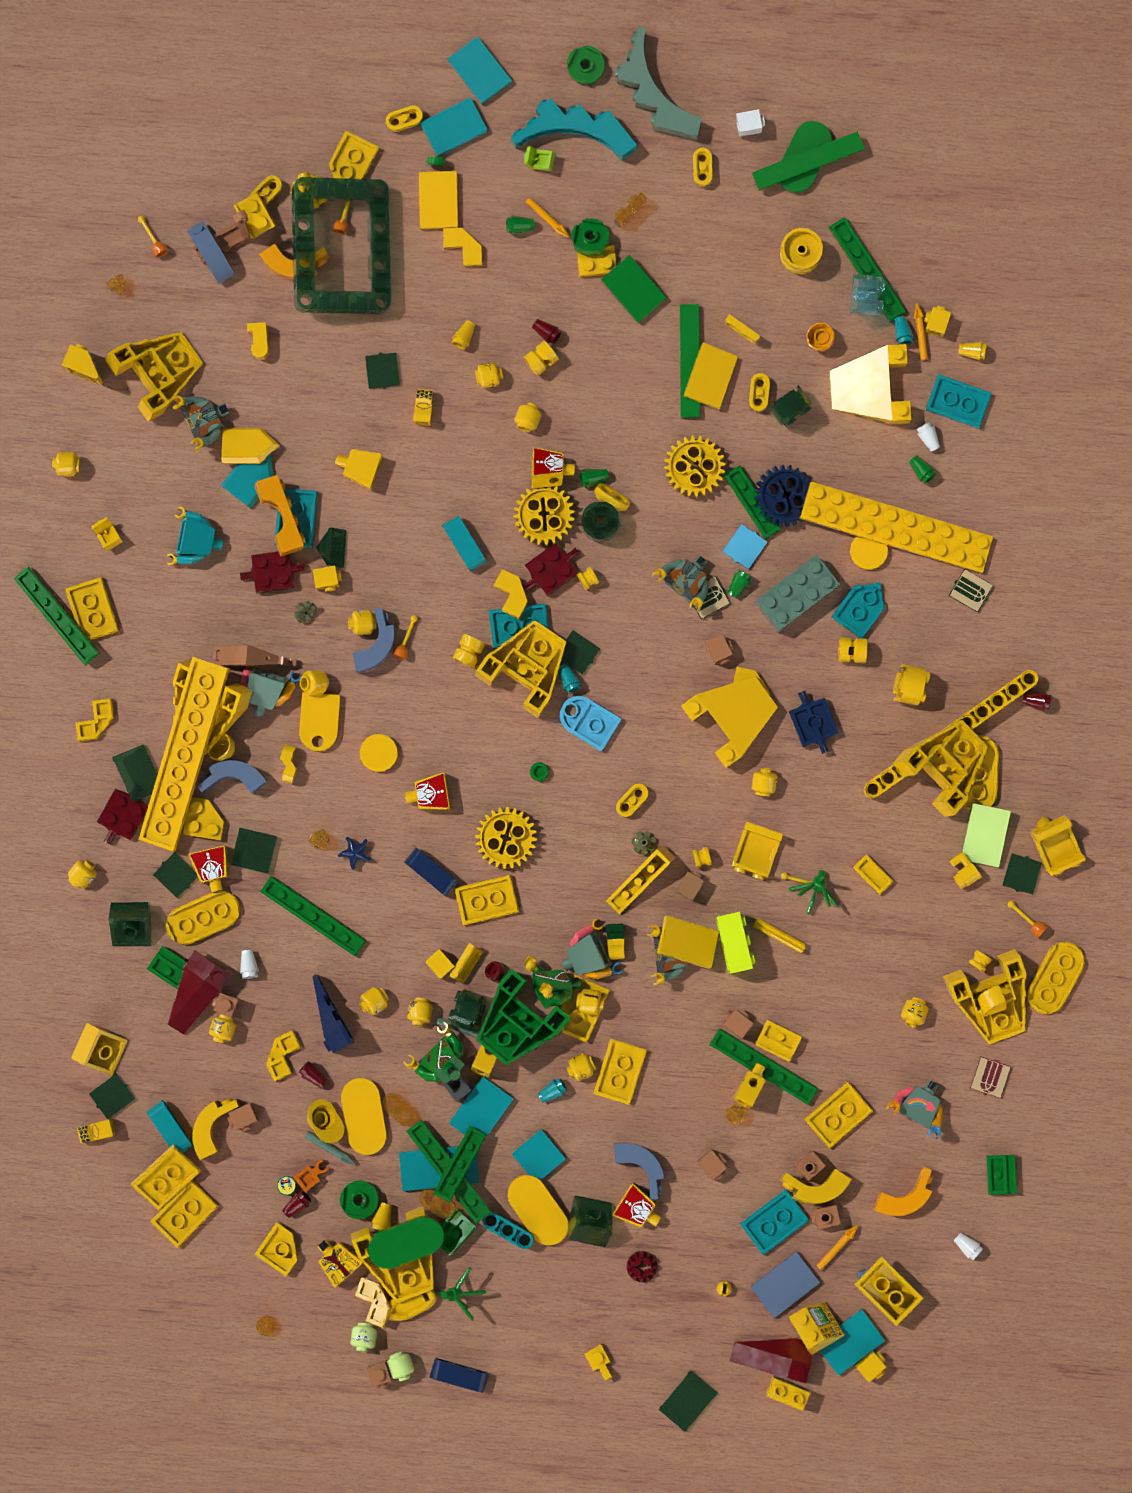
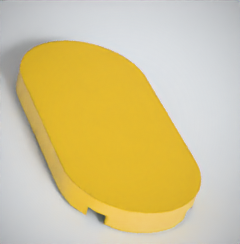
M984 735L977 736L988 748L980 769H977L974 784L971 785L968 792L967 802L963 805L970 811L972 803L992 806L997 798L999 750L996 744Z
M216 891L184 904L169 914L166 921L167 934L173 941L183 945L192 944L232 926L237 921L240 914L239 902L229 892Z
M1060 942L1048 950L1027 989L1028 1003L1036 1012L1052 1014L1060 1010L1064 1005L1085 964L1083 953L1078 946L1070 942Z
M355 1078L344 1086L341 1093L348 1141L356 1152L363 1155H371L378 1152L384 1146L387 1138L380 1092L372 1081L366 1078Z
M520 1175L510 1183L508 1189V1201L537 1242L543 1245H555L561 1242L568 1232V1220L562 1209L539 1178L533 1175Z

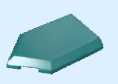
M271 453L261 464H237L220 486L251 509L259 499L254 487L255 483L274 476Z
M881 582L853 586L831 618L858 638H863L885 609Z

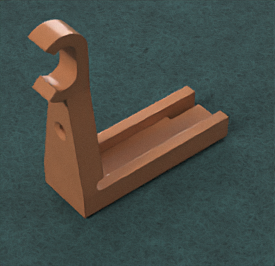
M245 210L239 211L233 216V225L213 235L222 253L251 238L245 225L249 221ZM197 251V254L201 259L202 263L205 264L206 262L203 259L202 255L199 251Z
M213 646V650L220 652H213L212 660L219 661L212 662L222 666L276 664L296 667L297 659L277 656L254 646Z

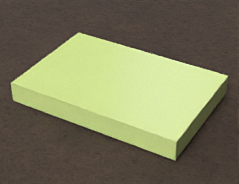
M972 803L962 853L966 854L970 862L999 867L1011 813L1010 810Z

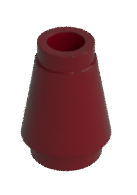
M539 319L532 326V329L547 343L555 344L561 335L558 327Z
M1047 692L1024 693L1022 704L1041 711L1049 710L1051 695H1048Z
M307 1061L299 1070L302 1078L319 1088H322L328 1081L314 1062Z
M301 1190L294 1194L282 1211L288 1218H291L308 1208L312 1201Z

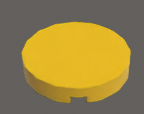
M856 536L850 545L849 553L851 560L856 566L865 570H873L884 563L887 558L888 547L885 544Z
M374 734L367 737L360 748V759L363 765L374 772L387 771L396 763L398 757V748L395 742L383 734Z

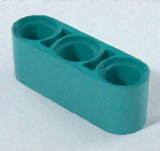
M459 515L442 525L470 572L487 562Z
M163 1100L146 1111L169 1147L174 1144L182 1153H185L194 1146Z
M491 1211L492 1213L489 1214L496 1217V1224L488 1225L486 1217L482 1220V1224L486 1229L521 1249H528L533 1244V1236L528 1230L497 1212ZM505 1225L513 1227L511 1235L503 1233L502 1228ZM526 1234L530 1237L529 1244L523 1245L520 1243L519 1237Z

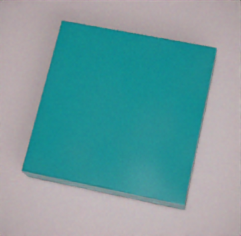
M542 1129L512 1153L513 1157L528 1175H533L540 1180L566 1159Z

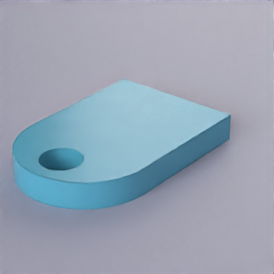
M583 696L569 698L564 702L560 710V721L563 727L601 752L621 721V718ZM568 705H573L576 708V713L572 716L567 715L565 712V708Z

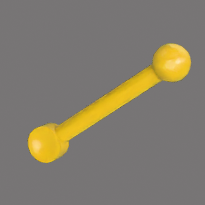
M786 872L781 874L783 880L790 879L804 884L811 882L790 876Z

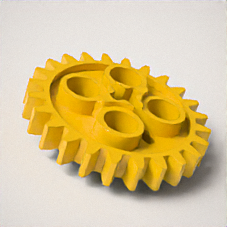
M692 435L691 441L684 437V443L677 440L678 447L671 446L673 453L667 452L666 455L670 459H664V462L669 464L664 467V470L669 471V473L665 475V478L671 477L668 484L675 483L674 491L680 488V495L686 491L688 497H690L691 493H694L697 498L698 492L705 496V490L712 493L711 486L718 488L719 485L716 480H723L719 474H725V471L720 469L726 465V463L720 462L724 455L718 456L721 449H714L715 442L709 445V438L703 442L702 436L695 440L694 435ZM691 449H696L699 455L693 458L688 452ZM684 455L692 464L698 463V469L706 474L708 478H705L697 469L691 470V464L681 456ZM710 461L713 464V468L706 470L703 467V463ZM683 463L687 469L679 472L676 469V465ZM694 475L699 476L701 482L693 484L690 478Z
M558 486L553 490L551 487H547V489L544 487H540V489L533 488L532 492L526 489L527 495L520 494L522 501L516 500L519 507L514 508V511L518 512V514L514 515L513 519H519L515 526H521L518 532H525L524 539L530 536V543H533L536 539L538 545L541 544V541H544L545 545L548 546V540L555 544V538L562 541L561 534L568 535L566 528L572 529V525L569 522L575 521L573 517H570V515L575 514V511L569 510L573 503H567L570 496L563 497L564 490L558 493ZM542 498L545 499L546 513L550 514L546 516L547 531L543 530V518L539 516V514H542ZM550 500L557 501V508H549L548 502ZM534 501L539 504V508L531 510L528 505ZM552 519H557L560 525L552 528L549 522ZM537 520L541 523V526L538 529H532L530 523Z
M499 807L497 814L493 810H491V817L485 814L486 822L479 821L483 827L476 828L481 833L475 835V838L480 839L475 845L482 847L478 853H485L483 860L488 857L490 858L489 865L495 861L496 868L503 864V869H506L507 864H510V867L513 869L515 862L519 866H521V859L527 862L526 854L533 855L529 849L536 848L532 842L537 841V838L532 837V835L537 833V831L530 829L534 826V823H527L530 818L529 816L524 819L522 818L523 811L517 815L516 808L510 812L509 807H506L505 812H502V809ZM497 821L505 823L503 831L495 829L494 825ZM512 822L509 833L511 841L506 842L504 852L500 854L499 852L503 844L501 835L506 834L508 824ZM515 827L523 828L524 833L521 837L513 835ZM491 839L499 841V847L495 850L489 848L488 844ZM510 845H515L518 848V852L513 856L507 853V848Z

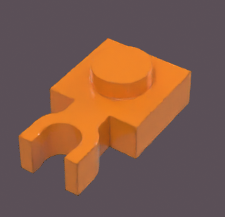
M322 1159L316 1162L313 1169L307 1165L293 1176L304 1193L320 1181L317 1176L318 1174L329 1170L328 1167L324 1170L318 1168V1165L323 1162Z

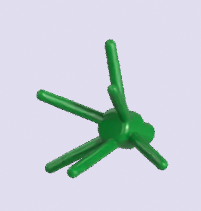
M819 870L813 882L789 888V891L805 888L798 893L799 897L811 888L814 890L807 910L808 915L811 913L817 893L821 891L828 907H831L830 901L835 907H838V903L825 887L827 881L824 870Z
M468 1267L453 1288H449L447 1291H438V1294L442 1295L444 1300L456 1301L469 1319L474 1320V1317L467 1309L468 1306L461 1301V1298L468 1295L486 1294L487 1291L462 1292L460 1287L471 1271V1267Z

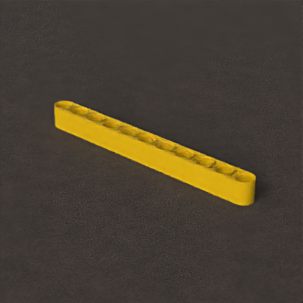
M1033 670L1023 672L948 726L967 718L971 722L970 728L974 729L1035 686L1038 682L1037 673ZM1026 674L1032 676V684L1025 683L1024 676ZM1010 685L1017 688L1016 695L1009 693L1008 688ZM998 696L1001 698V706L993 704V697ZM979 707L986 710L985 717L978 716L977 709ZM893 764L867 782L863 787V793L867 798H876L906 776ZM886 773L891 774L893 777V781L890 784L885 783L883 780V776ZM870 784L877 787L875 795H871L867 791Z

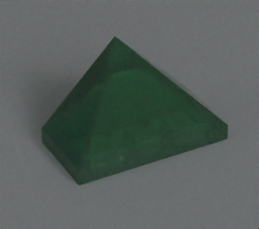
M329 528L317 545L316 549L327 566L344 568L346 530Z

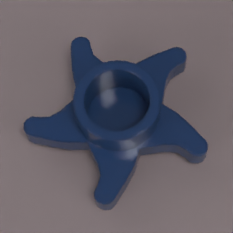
M346 837L348 849L339 853L338 857H348L352 870H355V864L358 860L371 861V857H367L364 853L368 842L367 839H364L360 844H356L352 839Z

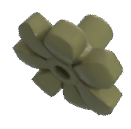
M306 601L304 604H297L296 608L298 611L294 613L297 622L302 623L305 621L309 623L311 621L310 616L314 617L316 614L317 606L314 603H310V601Z
M646 831L644 835L641 832L636 833L637 839H632V844L636 845L633 849L636 853L641 851V854L645 856L648 854V850L650 852L654 851L655 847L652 844L656 843L655 837L650 838V832Z

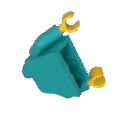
M182 507L177 508L179 511H183L182 515H175L177 519L182 520L175 553L178 556L168 554V557L173 556L174 558L172 563H167L168 565L174 566L177 563L194 564L202 561L205 556L210 555L211 549H222L223 539L214 537L215 529L211 527L210 522L202 514L192 511L186 512Z

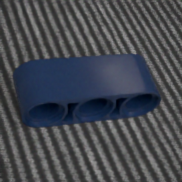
M415 848L404 861L405 864L445 897L459 883L418 848Z
M435 1358L429 1377L437 1381L484 1393L489 1373Z

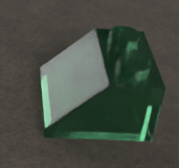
M111 902L108 919L112 946H151V911L149 902Z
M575 1195L568 1222V1240L605 1247L612 1235V1203Z

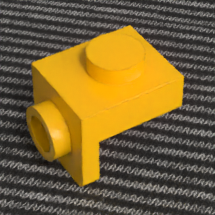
M108 517L99 520L91 526L106 552L123 542Z

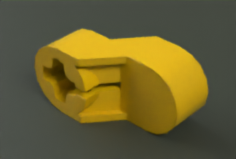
M285 744L280 756V760L285 765L282 781L293 784L298 768L292 762L296 747Z

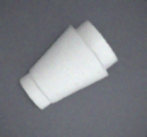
M931 422L917 428V435L930 452L940 447L934 425L932 426Z
M253 950L241 951L240 974L242 978L252 979L258 977L259 969Z
M960 1233L954 1240L968 1259L970 1257L974 1260L983 1250L980 1243L963 1233Z

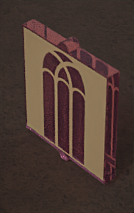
M980 1056L970 1089L982 1092L983 1095L988 1094L1001 1099L1011 1066L999 1063L996 1059L993 1061Z

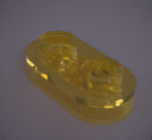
M389 1093L383 1098L382 1105L384 1109L401 1125L409 1126L415 1121V1110L398 1094ZM390 1099L395 1100V1106H389L388 1102ZM403 1113H409L410 1118L408 1120L403 1119Z
M432 1188L422 1191L420 1203L441 1218H450L456 1213V1204L453 1200L448 1203L433 1195L435 1189ZM430 1194L434 1197L432 1202L428 1200ZM445 1205H449L450 1210L448 1212L444 1210Z

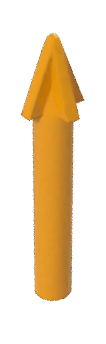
M531 197L527 199L525 203L556 231L555 233L570 238L563 224L560 225Z
M917 303L913 319L916 321L920 359L927 360L928 354L923 324L925 316Z
M858 1225L845 1231L841 1239L816 1265L821 1271L850 1239L853 1240Z

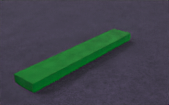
M857 131L752 172V177L758 191H761L861 152L865 148Z
M846 217L829 226V230L889 323L905 314L906 310Z
M680 304V418H700V402L683 396L699 353V304Z
M29 566L14 578L85 666L100 654L94 644Z
M270 876L260 891L353 956L358 954L366 940L272 876Z
M718 1029L709 1044L751 1071L756 1063L766 1067L767 1069L762 1078L807 1105L810 1104L818 1091V1088L721 1029Z
M421 1119L406 1132L439 1176L442 1177L451 1158ZM464 1176L454 1196L477 1224L492 1212Z

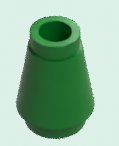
M513 215L507 217V233L517 234L534 230V219Z
M918 455L909 461L920 482L923 481L926 484L936 476L935 469Z
M584 469V471L580 472L582 487L587 486L589 488L609 480L607 469Z
M739 569L737 573L735 572L727 593L737 599L751 583L752 576Z

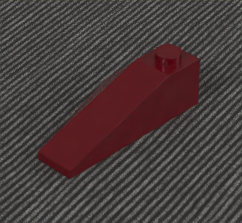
M194 950L184 965L181 982L177 988V996L175 1002H173L167 1023L183 1035L220 992L231 975L226 969Z
M798 1338L734 1342L729 1361L806 1383L812 1355L802 1339Z

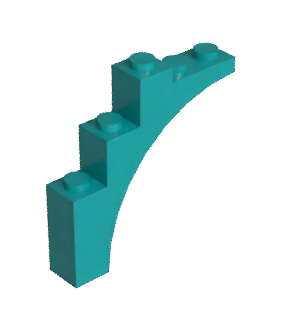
M551 98L547 101L546 99L541 101L536 109L538 117L531 118L527 122V126L522 130L521 128L517 129L511 138L512 145L517 149L524 143L540 136L555 133H572L600 142L610 149L621 161L637 150V144L609 110L605 113L603 111L594 118L595 121H593L580 104L576 107L575 105L571 106L566 111V115H564Z

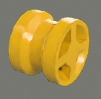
M588 567L585 572L577 574L585 590H588L591 585L599 583L591 567Z
M703 847L699 851L696 849L692 850L696 868H701L705 864L707 866L712 865L707 847Z
M975 950L974 957L969 960L968 964L985 973L986 966L991 963L992 959L982 952Z

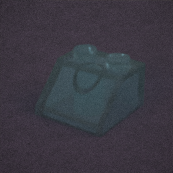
M853 274L850 313L879 316L880 312L883 311V300H881V293H884L885 281H882L883 277Z

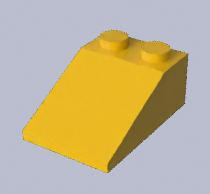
M882 1256L854 1284L895 1326L924 1299Z

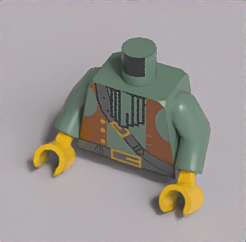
M178 395L173 397L171 401L175 400L178 403L173 406V409H178L182 406L181 410L194 436L190 445L196 444L198 446L194 451L198 452L202 447L214 443L223 427L220 418L230 414L226 404L224 403L215 408L212 401L206 398L181 397Z
M699 555L693 563L688 559L684 561L678 559L655 570L652 577L658 575L660 577L657 581L658 583L663 580L665 584L690 603V608L692 605H696L698 607L697 612L700 611L707 597L709 584L706 579L707 575L702 571L708 563L703 557Z
M648 925V927L653 929V933L647 934V936L654 937L657 973L652 974L651 977L656 976L657 983H653V985H659L678 977L684 972L685 966H688V964L684 961L657 954L662 927Z

